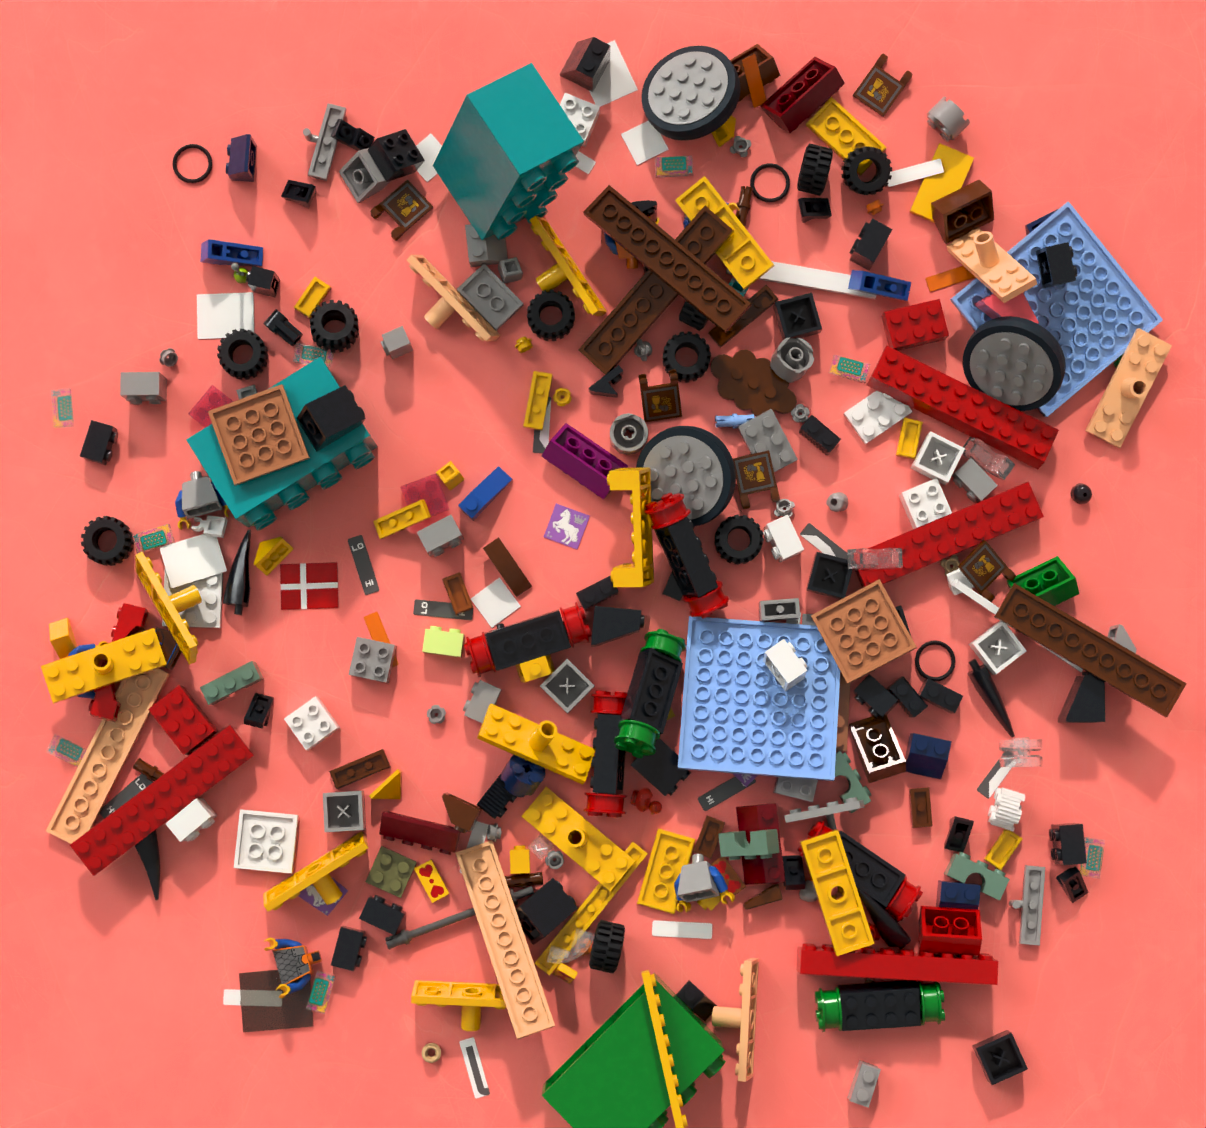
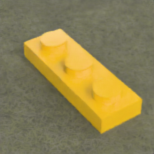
M533 372L524 428L543 430L553 374Z
M425 499L374 520L373 523L379 539H383L429 519L431 515Z

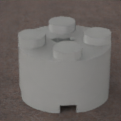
M943 97L927 113V123L933 129L937 127L942 132L940 134L941 137L947 142L950 139L954 140L970 124L969 119L965 121L962 117L964 112L950 99L946 102V97Z
M786 338L773 353L770 367L780 378L792 383L801 379L814 362L813 349L802 338Z
M627 413L618 416L614 420L610 428V442L619 453L626 455L635 454L646 445L648 428L642 418ZM627 430H629L630 433L633 432L632 438L624 436Z

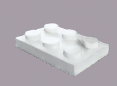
M876 390L843 414L864 444H867L913 411L908 405Z

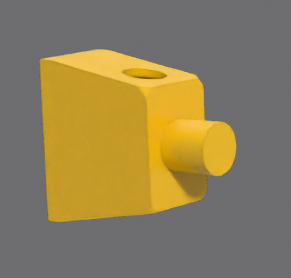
M550 654L515 665L521 683L550 675L555 671Z

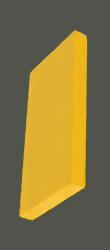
M832 97L806 123V126L843 160L848 157L847 154L849 152H853L854 149L863 146L878 148L881 152H884L887 148ZM870 159L863 160L857 168V173L861 176L873 161Z
M939 143L932 161L941 159L944 172L923 179L910 210V213L933 223L935 222L932 218L931 203L961 189L974 157Z
M658 828L637 904L675 914L678 900L674 883L681 873V867L689 864L695 843L694 838Z

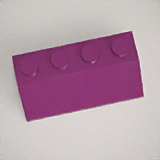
M567 423L550 440L541 456L602 499H605L611 492L610 486L607 484L609 471L628 467L627 464Z

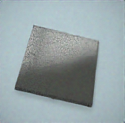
M278 970L239 973L243 1032L314 1026L312 1003L309 1002L311 995L310 980L302 990L287 994L284 998H279L284 992L281 989L276 991V988L282 984Z

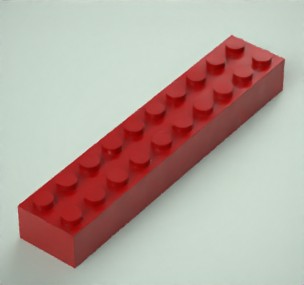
M887 345L867 383V386L893 397V399L1036 469H1039L1045 462L1059 431Z
M1028 481L853 554L849 558L851 561H854L853 567L862 588L879 579L883 585L979 545L983 540H991L1039 520L1044 516Z
M230 724L71 843V848L91 874L95 876L184 809L193 800L200 797L253 757L254 754Z
M803 943L802 947L797 949V971L800 974L998 985V960L986 953H980L976 957L969 954H934V952H923L920 950L919 953H914L911 949H900V952H895L892 948H880V951H875L872 947H864L861 950L836 956L833 945L823 944L822 948H816L814 944Z

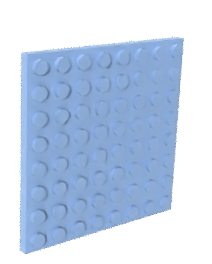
M1069 201L1007 251L1012 258L1036 278L1037 285L1023 293L1039 325L1055 337L1065 356L1066 369L1061 387L1049 402L1038 408L1044 417H1048L1125 352L1137 328L1148 333L1162 322L1163 319ZM1068 242L1069 246L1073 249L1072 262L1077 269L1076 281L1043 288L1036 251L1048 246ZM977 278L950 299L975 331L985 322L992 320L974 304L993 294Z
M689 616L678 769L834 781L840 669L816 625ZM783 639L793 645L796 650L794 652L796 656L802 658L807 665L805 678L786 692L763 662L764 653Z

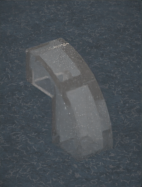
M969 437L963 446L965 450L962 455L967 459L972 458L983 470L1000 479L1005 480L1015 466L1007 456L995 453L981 439Z
M858 548L847 550L848 569L903 568L902 548Z
M576 928L571 949L566 950L551 945L547 962L559 964L577 959L591 946L595 933Z

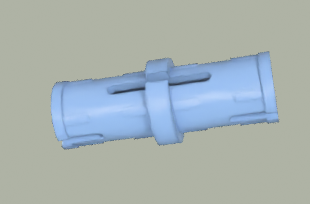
M733 413L730 416L716 415L715 422L717 423H715L716 428H737L739 425L754 418V414L737 415V413Z

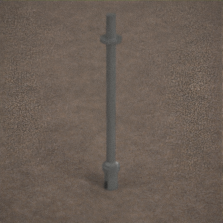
M532 886L514 892L513 888H511L510 894L514 904L518 905L517 899L534 894ZM474 908L412 931L403 929L401 933L385 938L387 947L390 950L404 943L406 945L410 944L412 938L476 915Z

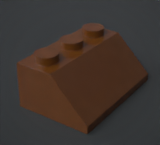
M758 44L730 60L740 80L739 101L750 94L742 63L743 59L753 54L756 55L763 86L781 76L774 57Z
M980 179L931 203L932 218L946 244L994 220L992 190Z
M448 792L443 793L442 799L450 821L455 825L454 829L462 833L473 830L482 809Z

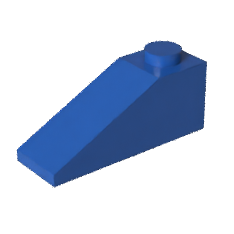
M211 239L201 243L200 262L216 265H232L237 263L239 266H262L263 247Z
M852 270L848 289L908 301L911 282L866 271Z
M498 466L458 505L459 508L474 521L513 479Z

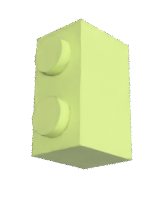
M430 626V629H425L422 652L462 658L465 635L461 633V630L450 628L449 632L441 631L442 627Z

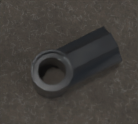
M277 309L263 323L292 347L299 342L303 335Z

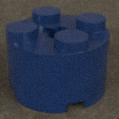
M516 755L511 757L501 772V781H504L505 789L517 797L534 794L545 778V768Z

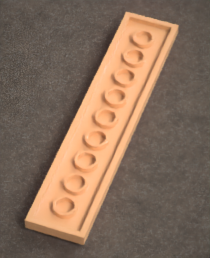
M157 668L122 680L115 693L117 701L121 703L117 720L112 722L102 719L46 832L71 844L93 827L150 714L148 709L156 703L170 675L169 673Z
M491 840L456 852L455 854L517 1040L555 1027L493 841Z

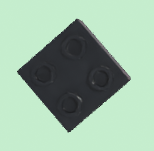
M406 129L377 138L368 149L369 154L386 182L416 172L425 161Z
M873 218L870 224L866 222L858 236L861 240L856 239L849 252L852 254L850 260L870 271L893 229Z
M1068 242L1048 246L1036 251L1043 288L1076 281L1077 269L1072 262L1073 249L1069 246Z
M812 293L775 302L773 308L782 340L789 337L795 339L796 337L804 338L821 332L822 326Z
M816 552L806 591L840 600L845 598L854 561Z
M1052 824L1051 829H1049L1050 841H1053L1051 858L1055 860V864L1072 865L1087 863L1083 824Z
M1005 1030L972 1045L986 1079L991 1085L1028 1070L1013 1034L1009 1030Z

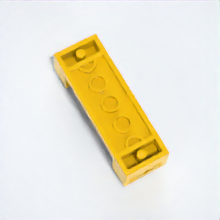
M650 467L618 468L609 471L607 484L610 486V490H632L630 503L633 505L631 523L633 524L634 532H632L631 540L634 544V551L632 553L633 563H624L614 567L610 578L611 582H613V587H645L654 583L652 521L649 514L647 515L644 512L646 509L645 505L651 502Z

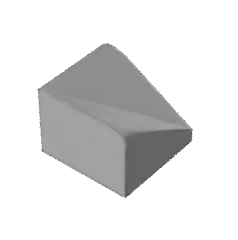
M517 257L501 260L498 263V271L504 284L521 280L523 272Z

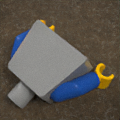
M199 471L192 472L190 474L191 481L182 484V490L179 491L175 500L177 516L180 517L178 528L181 530L183 529V521L187 523V528L189 529L191 522L188 519L222 510V506L225 507L224 514L229 517L227 514L229 508L208 476L202 477Z
M694 854L692 856V864L681 867V873L674 883L676 898L679 901L676 906L678 912H683V905L685 911L689 912L691 910L690 902L720 896L721 892V902L723 904H728L726 895L730 897L731 902L735 900L734 894L727 891L728 886L721 873L708 861H704L702 854Z

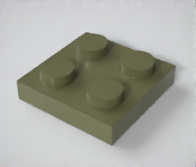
M381 846L365 882L401 898L417 861Z

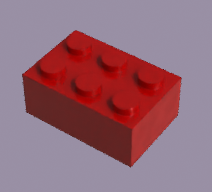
M940 299L885 311L881 316L888 345L897 351L946 340L949 336Z
M181 685L177 686L148 709L183 755H189L218 732L185 687Z
M921 906L918 920L920 951L969 955L980 954L982 944L980 910Z

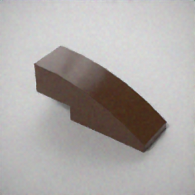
M499 537L483 548L516 597L532 587Z

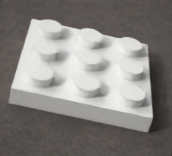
M165 569L164 590L168 596L194 585L202 599V603L178 613L181 619H185L189 627L221 628L223 573L171 589ZM162 619V626L167 627Z
M240 809L233 868L292 874L299 815Z

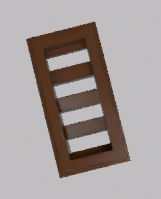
M779 884L772 885L743 904L744 909L748 910L782 900Z

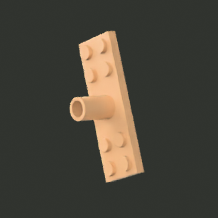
M978 227L946 245L948 252L1003 303L1037 285L1036 278L994 242L991 232H983Z
M410 255L407 259L410 263V269L416 274L419 273L423 277V282L429 287L432 286L442 296L424 316L430 325L439 329L456 310L462 316L463 323L469 328L472 327L476 331L475 335L481 341H496L501 336L423 255Z
M1137 328L1085 431L1117 448H1121L1172 345Z
M750 958L745 960L744 964H741L740 974L743 976V984H740L739 994L742 996V1008L714 1006L712 1012L713 1026L741 1028L740 1043L737 1044L736 1048L739 1064H736L735 1075L738 1076V1081L743 1082L753 1077L759 958Z

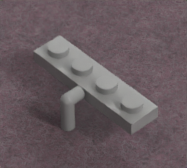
M327 104L319 136L313 135L308 128L303 130L305 139L316 143L308 172L309 177L327 181L338 140L332 138L331 134L337 120H344L347 111L345 107Z
M857 797L845 799L846 803L838 804V801L826 803L827 807L824 808L814 805L808 807L809 811L801 812V808L789 810L790 814L784 815L785 822H794L826 815L828 827L832 830L837 829L834 813L864 808V801H857Z
M1025 865L1022 900L1009 901L1010 907L1015 909L1021 908L1020 944L1040 946L1045 867Z

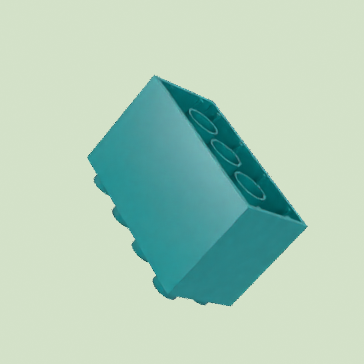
M530 63L466 95L433 167L481 240L483 241L494 234L498 240H502L516 231L517 226L515 223L526 218L528 223L532 224L530 222L531 218L534 216L544 217L548 213L545 206L557 198L558 194L555 190L567 182L568 177L565 173L579 163L576 154L584 140L534 65Z
M321 357L270 387L273 388L283 384L295 419L305 404L340 388ZM296 419L310 459L236 486L231 478L212 424L186 440L234 518L247 527L255 526L257 530H261L277 519L273 512L280 507L287 505L290 510L301 506L310 499L306 493L309 489L317 484L323 490L327 489L342 479L339 473L341 469L349 464H353L355 469H359L375 458L372 450L378 446L365 425L362 423L361 426L316 452Z

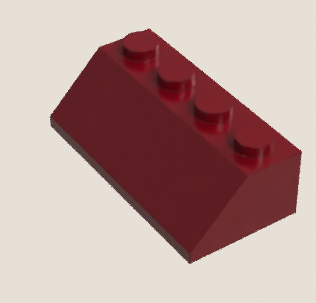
M814 57L760 107L781 129L791 133L845 83L835 66Z
M776 803L736 807L738 830L746 831V839L749 844L750 832L777 829L780 853L772 854V858L761 859L760 855H756L755 859H745L744 856H741L745 885L785 882Z
M389 811L382 813L379 831L380 835H384L383 839L394 841L397 838L402 840V844L413 846L414 843L421 844L423 849L432 850V847L440 849V853L451 855V852H456L461 833L451 826Z

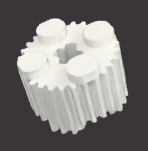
M997 787L994 794V806L991 805L988 811V822L991 825L1014 831V824L1019 823L1022 815L1020 803L1025 801V794Z

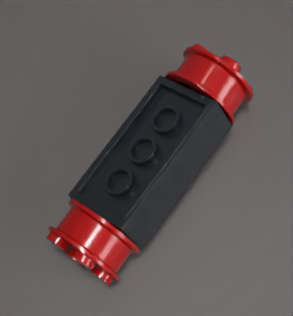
M668 493L661 497L662 500L658 502L653 501L645 505L646 509L644 512L650 516L653 523L651 528L655 530L682 594L685 595L683 601L687 602L691 609L689 612L690 616L707 618L712 615L713 611L727 607L729 597L724 595L721 589L723 586L722 582L717 581L716 575L708 565L709 559L701 549L702 544L693 531L694 525L692 521L687 517L691 510L686 509L683 502L684 495Z
M575 602V606L566 609L559 607L560 611L559 609L495 630L482 632L481 636L471 639L466 637L467 642L464 643L467 656L471 655L473 661H470V666L473 674L477 673L478 677H481L482 673L492 670L495 673L496 670H502L568 649L571 646L574 648V644L583 641L589 643L588 637H592L588 624L584 625L583 619L586 618L583 607H578L577 602Z
M596 690L595 694H591L594 697L593 710L590 711V713L598 714V718H595L594 729L597 730V735L593 739V749L596 750L591 764L592 769H594V776H591L590 787L596 793L585 792V795H587V808L583 809V811H587L588 816H603V813H606V817L618 818L622 817V814H626L623 808L624 798L627 795H619L623 794L626 751L615 747L614 738L619 735L620 729L618 724L627 693L615 692L614 695H611V692Z
M824 820L818 821L809 830L808 835L810 837L807 839L834 830L826 826ZM839 831L857 890L861 889L889 914L894 916L897 922L902 921L904 917L907 918L913 910L912 904L914 901L917 902L923 894L920 890L921 886H914L908 882L906 875L844 832ZM801 844L798 848V851H800L799 856L804 855Z

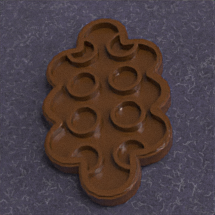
M740 350L735 353L733 358L722 354L712 360L710 367L713 376L719 379L717 386L719 395L723 399L734 400L736 407L740 410L751 409L752 413L758 416L769 409H772L773 412L788 414L795 408L797 400L795 394L787 389L789 382L780 378L771 369L768 359H756L751 351Z

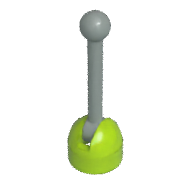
M233 263L231 268L234 270V279L238 283H246L248 271L245 268H239L237 263Z

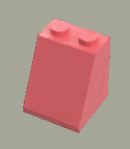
M1024 293L1005 303L994 294L974 303L978 309L991 319L1011 316L1024 318L1039 324Z

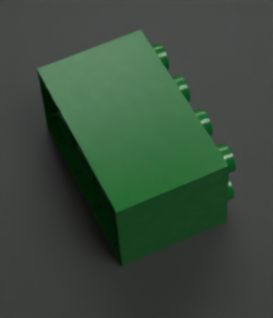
M653 973L657 985L653 987L654 995L659 994L661 1006L657 1008L659 1015L663 1014L666 1025L662 1027L663 1035L668 1034L670 1046L666 1047L668 1055L672 1054L674 1061L671 1071L672 1075H677L679 1086L675 1087L677 1095L681 1094L684 1106L697 1092V1089L694 1087V1081L702 1073L711 1078L725 1064L726 1061L722 1055L725 1050L721 1040ZM644 983L543 1084L542 1096L573 1128H662L669 1120L666 1116L668 1113L666 1109L671 1104Z

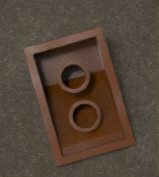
M887 715L883 719L880 717L876 719L873 716L849 724L869 783L906 772V760Z

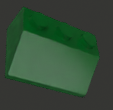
M1058 556L1017 575L1013 581L1007 580L1010 589L1015 583L1053 606L1079 594L1075 576Z

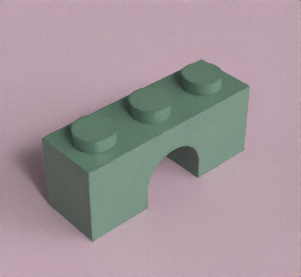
M251 661L201 686L200 689L208 705H214L230 697L229 695L247 688L264 678L256 662Z
M841 751L836 752L835 777L839 775L844 776L849 783L848 790L839 796L843 803H846L845 799L857 797V801L863 800L864 805L871 802L869 798L871 793L866 786L863 787L859 782L861 777L856 769L852 770L849 763H851L848 755L846 753L842 754ZM858 809L849 810V813H853Z
M777 829L750 832V844L746 839V831L719 833L721 857H729V860L741 859L740 856H744L745 859H755L756 855H760L761 859L772 858V854L780 853Z
M960 852L959 855L953 853L944 872L945 875L965 883L970 874L978 873L982 878L980 892L997 900L1001 899L1010 880L1005 877L1006 873L996 868L994 871L987 869L988 864L979 860L975 863L970 860L971 856Z

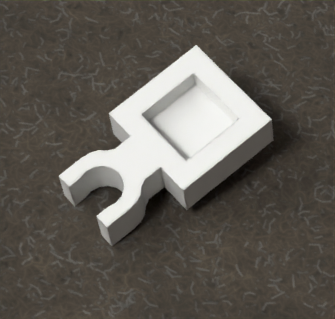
M208 515L207 520L194 517V521L200 522V524L192 526L191 529L193 531L200 532L204 530L205 536L224 538L228 522L226 517Z

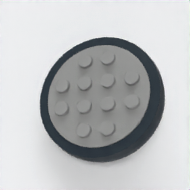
M708 46L684 47L665 56L650 71L642 89V107L648 121L662 135L674 140L698 139L714 132L730 118L739 101L740 80L732 62L719 50Z
M999 317L985 322L972 334L963 354V370L970 386L1019 411L1033 410L1049 402L1061 387L1065 375V356L1055 337L1041 325L1020 317Z
M676 426L660 432L645 445L637 461L636 468L650 467L651 502L662 500L661 497L668 493L673 495L677 493L683 494V502L686 509L691 510L687 517L692 521L694 527L715 519L727 507L735 490L736 470L730 452L718 437L699 427Z

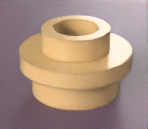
M428 1043L422 1049V1057L426 1062L434 1063L441 1057V1049L435 1043ZM433 1049L435 1055L430 1056L428 1050Z

